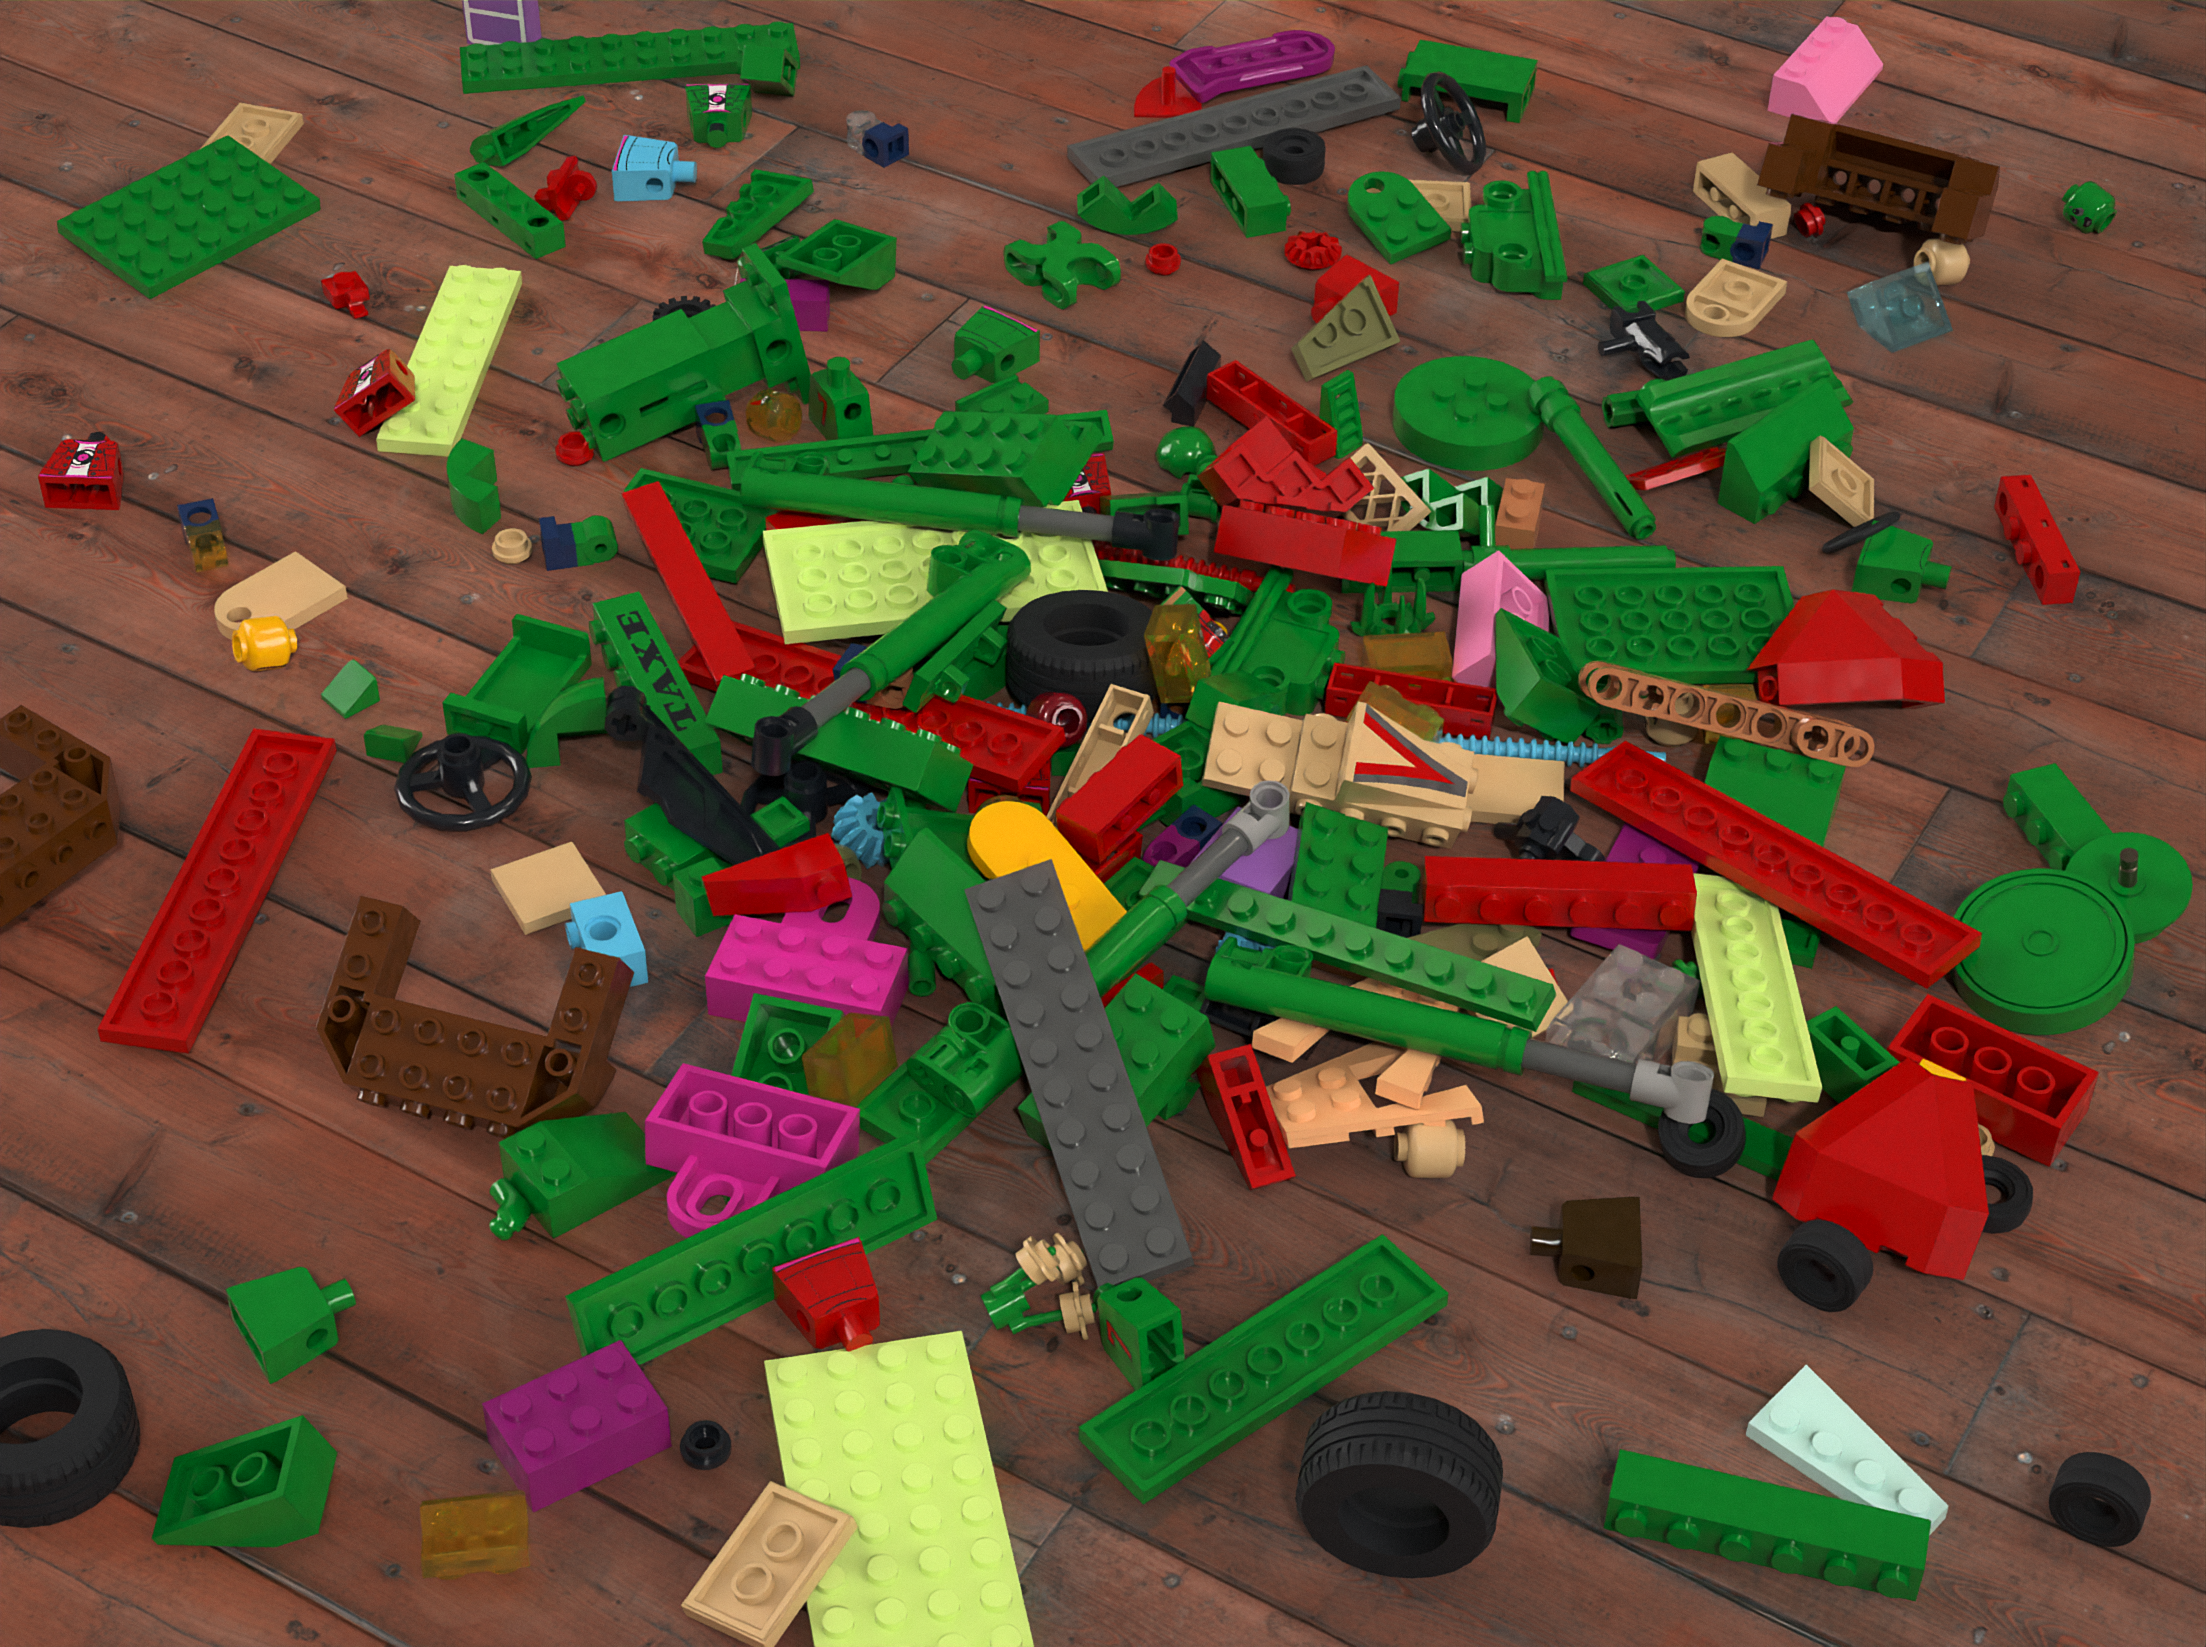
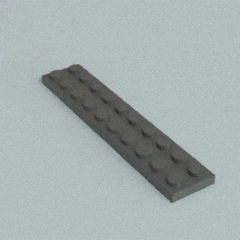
M1365 65L1067 145V158L1091 184L1104 175L1115 187L1133 182H1142L1147 178L1165 173H1174L1177 170L1194 165H1204L1211 161V152L1251 146L1253 149H1262L1267 136L1280 129L1300 128L1314 133L1324 132L1329 128L1353 124L1356 121L1373 116H1382L1388 112L1399 110L1401 97Z
M1052 859L964 889L1098 1288L1105 1283L1117 1286L1135 1277H1142L1146 1281H1150L1195 1265Z

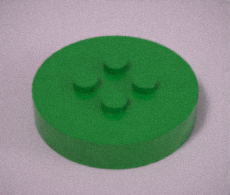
M1453 356L1425 362L1413 368L1401 378L1394 394L1392 424L1396 437L1406 449L1419 458L1450 469L1486 471L1507 467L1520 462L1532 454L1541 443L1544 423L1542 422L1541 415H1538L1530 405L1528 392L1535 381L1516 367L1483 357Z
M2047 868L2010 872L1978 887L1962 902L1954 915L1955 919L1981 932L1982 937L1980 947L1950 970L1953 984L1963 1001L1975 1013L1988 1022L2006 1030L2030 1035H2054L2084 1028L2112 1011L2122 1000L2131 984L2134 973L2135 938L2129 915L2123 905L2110 891L2082 875Z

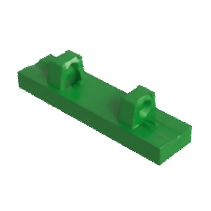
M994 599L986 605L915 673L902 705L917 713L935 695L952 703L960 699L969 682V677L960 670L974 657L994 665L1003 655L1008 640L1001 636L997 630L998 623L1003 618L1007 607Z

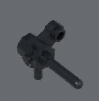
M1541 796L1534 809H1530L1526 813L1524 812L1518 823L1498 822L1494 827V835L1497 839L1515 840L1514 844L1518 847L1520 855L1518 859L1556 860L1559 857L1562 860L1605 862V857L1600 850L1586 843L1573 832L1578 825L1580 816L1569 804L1554 796Z

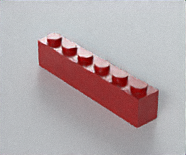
M1449 856L1424 857L1422 884L1424 922L1692 931L1697 890L1692 864Z

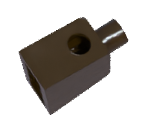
M1640 1197L1569 1200L1564 1202L1561 1206L1558 1228L1531 1227L1530 1255L1558 1257V1281L1563 1286L1628 1299H1637L1643 1268Z

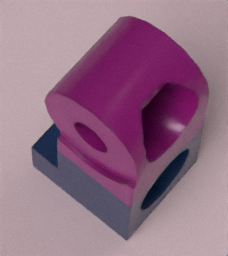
M1193 804L1149 844L1144 853L1143 861L1154 867L1162 860L1186 868L1223 823ZM1200 823L1206 827L1204 832L1201 831Z

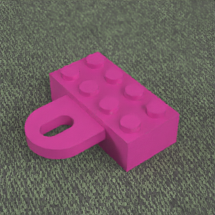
M849 877L848 880L853 897L839 901L848 903L850 906L845 917L835 923L822 920L828 906L811 912L785 913L781 923L735 914L705 975L708 1015L746 1022L754 993L842 1010L852 1025L848 1043L882 1050L909 987L908 948L873 942L880 925L879 899L868 885Z
M682 1063L645 1120L646 1164L678 1173L667 1192V1216L670 1224L679 1234L688 1238L856 1158L859 1153L860 1109ZM715 1195L730 1197L729 1202L721 1213L716 1215L700 1213V1210L710 1197Z

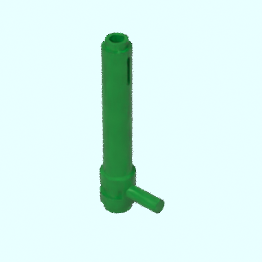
M1552 376L1538 379L1532 384L1528 394L1530 405L1538 415H1541L1542 422L1547 429L1557 434L1627 533L1638 540L1646 539L1656 530L1654 514L1581 416L1580 406L1573 397L1569 396L1564 384L1559 380H1555Z
M1494 505L1479 506L1480 546H1470L1469 550H1462L1464 559L1462 573L1499 550L1529 580H1544L1545 570L1676 567L1674 549H1667L1666 545L1511 549L1509 545H1496Z

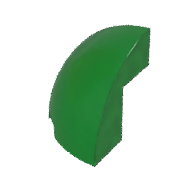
M1431 469L1400 477L1430 509L1431 513L1419 522L1420 525L1428 530H1454L1459 532V537L1480 535V505H1494L1496 524L1503 488L1489 477L1455 487ZM1401 501V505L1406 513H1408L1413 507L1407 501Z
M603 677L591 678L570 686L553 698L544 708L535 722L529 737L526 762L529 768L561 765L560 737L607 733L605 729L607 704Z

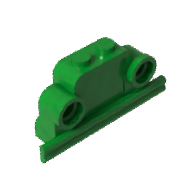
M1529 171L1527 173L1529 189H1521L1517 184L1503 180L1486 184L1483 189L1484 205L1471 207L1468 214V223H1461L1460 244H1464L1463 264H1469L1471 277L1478 282L1492 283L1497 289L1502 291L1531 292L1539 299L1561 300L1563 282H1567L1568 277L1548 172L1540 171L1537 173L1536 171Z
M1273 565L1230 635L1234 644L1213 664L1206 678L1244 670L1283 691L1279 702V715L1284 716L1288 713L1303 716L1313 712L1320 699H1326V690L1334 662L1344 664L1345 651L1339 650L1340 634L1338 629L1329 625L1333 605L1331 598L1326 593L1316 589H1302L1294 593L1286 591L1294 578V571L1290 568L1282 569L1278 565Z

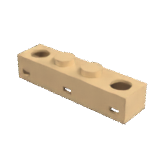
M1110 684L1046 816L1057 830L1056 810L1063 800L1074 795L1087 783L1093 773L1100 771L1115 757L1119 749L1127 746L1139 734L1144 735L1154 714L1149 695ZM1124 713L1135 715L1128 733L1114 727L1115 719Z

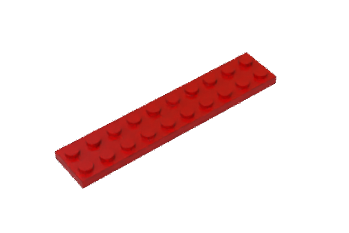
M732 621L756 667L758 679L766 682L765 686L775 689L776 684L799 692L800 697L810 700L811 695L816 696L835 681L833 668L842 657L841 655L804 643L785 644L784 637ZM694 644L677 662L689 683L717 692V687ZM935 695L917 713L907 707L893 709L856 701L849 705V707L871 715L870 719L880 722L883 717L906 726L905 730L916 733L918 729H922L942 737L943 742L961 749L960 757L974 764L970 777L1018 793L1022 791L1066 741L1064 727L962 695L955 703Z
M253 728L97 1028L101 1042L189 1054L337 752L334 738Z
M1626 740L1571 778V792L1926 989L1980 947L1982 933Z

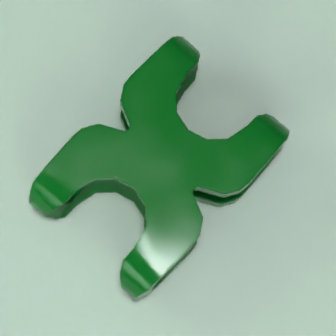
M1058 221L1047 227V244H1031L1019 239L1004 246L1003 256L1007 271L1024 285L1032 287L1042 286L1043 298L1060 309H1065L1077 303L1078 285H1092L1105 290L1120 283L1121 271L1117 258L1099 244H1081V232L1064 221Z

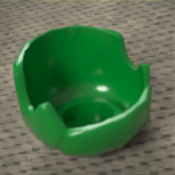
M1192 426L1180 427L1167 432L1161 438L1155 453L1161 469L1169 470L1178 479H1181L1182 475L1186 472L1196 474L1195 469L1198 461L1206 455L1217 456L1214 444L1207 433L1200 428Z

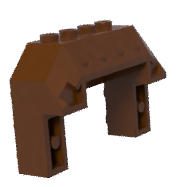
M1791 114L1784 142L1768 144L1757 185L1767 188V195L1781 199H1787V197L1794 198V196L1801 197L1802 193L1806 192L1814 194V201L1831 206H1835V204L1842 205V202L1848 203V210L1856 213L1869 215V213L1875 214L1876 211L1884 213L1882 219L1903 224V222L1909 223L1910 220L1917 221L1918 229L1941 233L1939 240L1961 245V243H1967V241L1972 242L1974 238L1982 237L1985 234L1998 190L2000 166L1829 121L1815 120ZM1839 171H1843L1847 175V180L1842 185L1836 181V175ZM1872 180L1880 182L1881 188L1878 193L1870 191L1869 185ZM1908 188L1912 189L1915 193V197L1911 202H1907L1903 198V193Z
M22 705L0 719V768L21 780L0 795V928L118 844L121 802L110 757Z
M360 896L316 1025V1030L343 1083L358 1093L356 1098L358 1101L381 1108L384 1107L385 1103L398 1106L400 1111L419 1118H427L428 1114L442 1117L443 1122L463 1129H470L471 1125L486 1128L488 1134L503 1139L539 1121L580 1117L596 1107L616 1073V1069L606 1060L634 975V971L619 957L575 947L548 1035L543 1036L396 1000L395 997L421 921L402 905Z

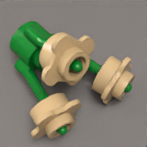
M1059 1233L1052 1236L1055 1242L1054 1246H1050L1044 1239L1038 1242L1034 1237H1028L1023 1241L1024 1247L1015 1254L1021 1267L1006 1279L990 1286L991 1290L980 1295L997 1331L1009 1325L1014 1335L1028 1327L1064 1320L1067 1334L1081 1331L1083 1340H1088L1087 1325L1096 1323L1094 1313L1098 1307L1092 1303L1090 1294L1080 1295L1079 1286L1085 1283L1081 1271L1087 1266L1083 1250L1074 1241L1066 1243ZM1047 1279L1051 1282L1056 1279L1062 1285L1067 1284L1073 1279L1075 1280V1282H1072L1074 1292L1059 1295L1061 1309L1024 1317L1023 1312L1031 1309L1024 1292L1036 1285L1042 1284Z

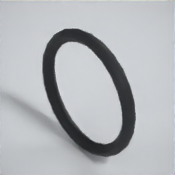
M1892 511L1862 523L1825 543L1822 551L1830 554L1856 544L1893 525L1900 519L1901 515L1898 511Z

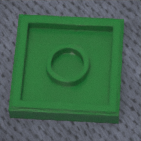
M1644 255L1584 273L1583 285L1611 310L1615 306H1620L1626 312L1636 313L1640 311L1637 308V302L1645 301L1656 311L1684 301L1685 291Z

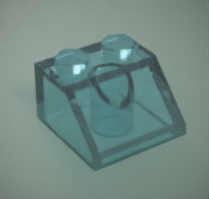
M1929 262L1883 277L1846 292L1858 326L1891 353L1953 331Z

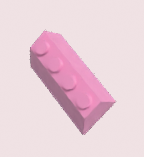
M1826 16L1773 75L1768 111L1789 118L1791 114H1796L1815 120L1837 123L1882 71L1883 63L1858 25L1848 23L1839 17Z
M1499 550L1462 573L1452 671V678L1458 683L1496 689V613L1500 608L1547 632L1549 631L1550 611L1547 596ZM1477 695V697L1489 699L1488 696ZM1498 696L1497 704H1503Z

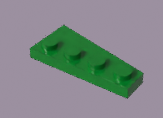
M754 169L750 175L751 183L743 184L740 188V198L738 201L730 202L726 208L727 216L719 218L703 239L704 253L719 256L725 260L739 257L743 252L742 248L759 240L764 233L779 223L783 217L795 207H798L802 201L814 192L812 179Z

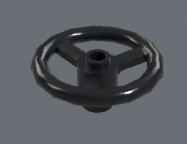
M1441 71L1429 73L1421 86V106L1424 118L1419 120L1417 126L1412 128L1413 141L1421 152H1435L1439 150L1454 169L1465 175H1471L1482 167L1486 156V140L1476 109L1465 90L1454 78ZM1436 86L1442 87L1449 93L1461 113L1454 111L1450 107L1444 108ZM1466 125L1468 126L1474 155L1471 161L1467 160L1459 142L1463 137V130H1465Z
M455 733L444 739L434 741L414 752L400 767L394 791L400 808L418 824L439 831L467 832L492 826L512 815L528 797L532 775L525 757L508 743L487 736H470L464 733ZM438 759L439 769L437 771L419 773L425 765ZM501 759L511 767L515 778L512 790L502 801L492 806L482 791L485 783L483 771ZM442 787L444 792L450 796L465 798L473 813L465 815L442 814L427 809L415 799L413 792Z
M801 760L791 764L790 770L783 775H760L743 792L740 805L751 815L755 813L758 803L769 805L784 796L809 819L810 831L799 836V842L791 841L781 847L783 849L816 837V823L826 817L828 806L848 801L855 795L863 798L871 792L865 783L822 770L821 766L814 761ZM827 780L838 785L827 788ZM784 783V789L774 788ZM831 837L834 843H840V841Z

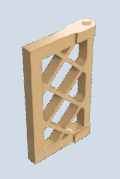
M1369 443L1365 444L1351 457L1359 469L1368 461L1376 469L1375 472L1363 473L1368 481H1373L1372 486L1374 489L1371 491L1370 496L1363 497L1355 504H1368L1365 520H1359L1351 511L1352 507L1347 512L1341 514L1345 520L1357 522V526L1358 523L1377 527L1388 526L1386 531H1410L1431 513L1424 502ZM1387 479L1395 488V493L1379 495L1381 480ZM1401 501H1407L1413 508L1406 515L1398 517ZM1393 502L1389 518L1374 519L1377 503Z

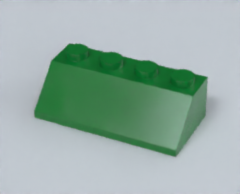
M1822 377L1727 442L1718 498L1719 505L1753 524H1756L1769 514H1774L1780 506L1790 499L1798 497L1803 490L1809 487L1810 443L1820 435L1850 458L1853 451L1851 441L1854 427L1829 380Z
M926 827L918 832L885 879L884 903L882 904L883 913L892 926H898L911 939L918 951L926 952L938 964L939 969L947 978H953L966 991L967 996L972 1002L983 1005L996 1015L1005 1012L964 890L986 881Z

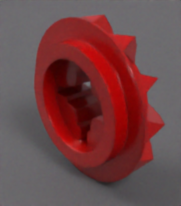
M1314 229L1310 233L1299 231L1298 235L1289 236L1284 248V254L1288 261L1296 266L1312 270L1334 265L1340 260L1342 246L1339 245L1338 238L1329 237L1328 232L1316 233Z

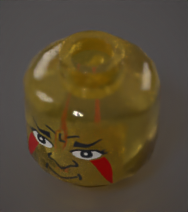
M763 389L756 393L746 406L745 415L749 430L756 436L779 443L786 442L797 433L801 426L802 408L799 401L792 395L773 389Z

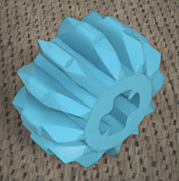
M872 792L863 798L855 795L846 802L844 807H840L834 816L833 823L835 826L831 834L832 838L840 841L839 844L855 851L858 859L862 861L866 869L875 864L883 867L890 862V859L884 855L885 838L883 830L877 825V811L882 801L878 802Z

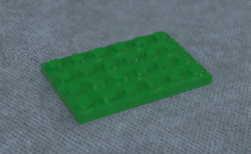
M227 135L132 182L110 195L104 196L80 210L74 211L72 214L58 220L57 228L58 233L148 299H152L320 211L321 208L320 198Z
M1783 566L1545 570L1544 586L1554 635L1561 638L1579 670L1589 662L1607 660L1620 666L1688 684L1758 683V671H1749L1747 669L1794 608V602Z

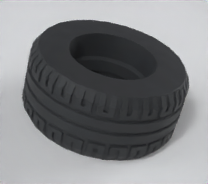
M1071 590L1047 594L1023 606L1008 625L1007 682L1011 691L1026 707H1029L1031 701L1040 694L1046 692L1067 693L1081 701L1086 708L1087 723H1092L1110 684L1149 695L1151 702L1162 689L1165 667V629L1157 616L1147 606L1132 598L1097 590ZM1124 713L1119 715L1115 720L1126 718L1133 714Z
M52 1329L21 1331L0 1338V1435L17 1421L34 1414L65 1412L75 1415L62 1429L44 1439L24 1444L0 1442V1525L31 1528L49 1526L72 1519L93 1508L120 1484L133 1465L134 1457L138 1452L140 1444V1423L132 1391L122 1364L110 1350L103 1347L97 1341L69 1331Z
M1393 1391L1364 1393L1344 1399L1320 1415L1310 1427L1305 1441L1295 1494L1298 1515L1311 1537L1325 1551L1342 1562L1367 1572L1388 1577L1411 1579L1436 1577L1454 1572L1471 1563L1492 1541L1496 1530L1500 1504L1503 1463L1501 1455L1488 1433L1473 1418L1458 1408L1435 1398L1414 1393Z

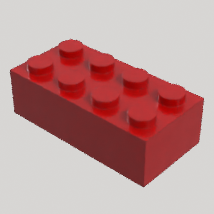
M1243 500L1240 501L1239 508L1223 505L1214 548L1215 553L1369 584L1375 583V585L1387 587L1397 539L1381 536L1382 527L1358 523L1357 526V522L1327 517L1326 524H1324L1326 516L1296 511L1294 519L1295 510L1266 505L1265 513H1263L1264 504Z
M1929 994L1926 995L1887 1047V1051L1900 1063L1908 1057L1918 1064L1922 1059H1925L1966 1078L1967 1082H1972L1978 1124L1989 1130L1992 1140L2048 1167L2051 1166L2088 1112L2099 1072Z

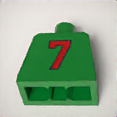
M845 357L829 359L827 361V369L814 372L810 376L808 415L809 419L826 440L874 435L868 391L850 370V361Z
M1135 1277L1117 1286L1105 1283L1096 1290L1093 1296V1303L1097 1305L1099 1311L1102 1345L1135 1391L1185 1360L1181 1310L1144 1278Z

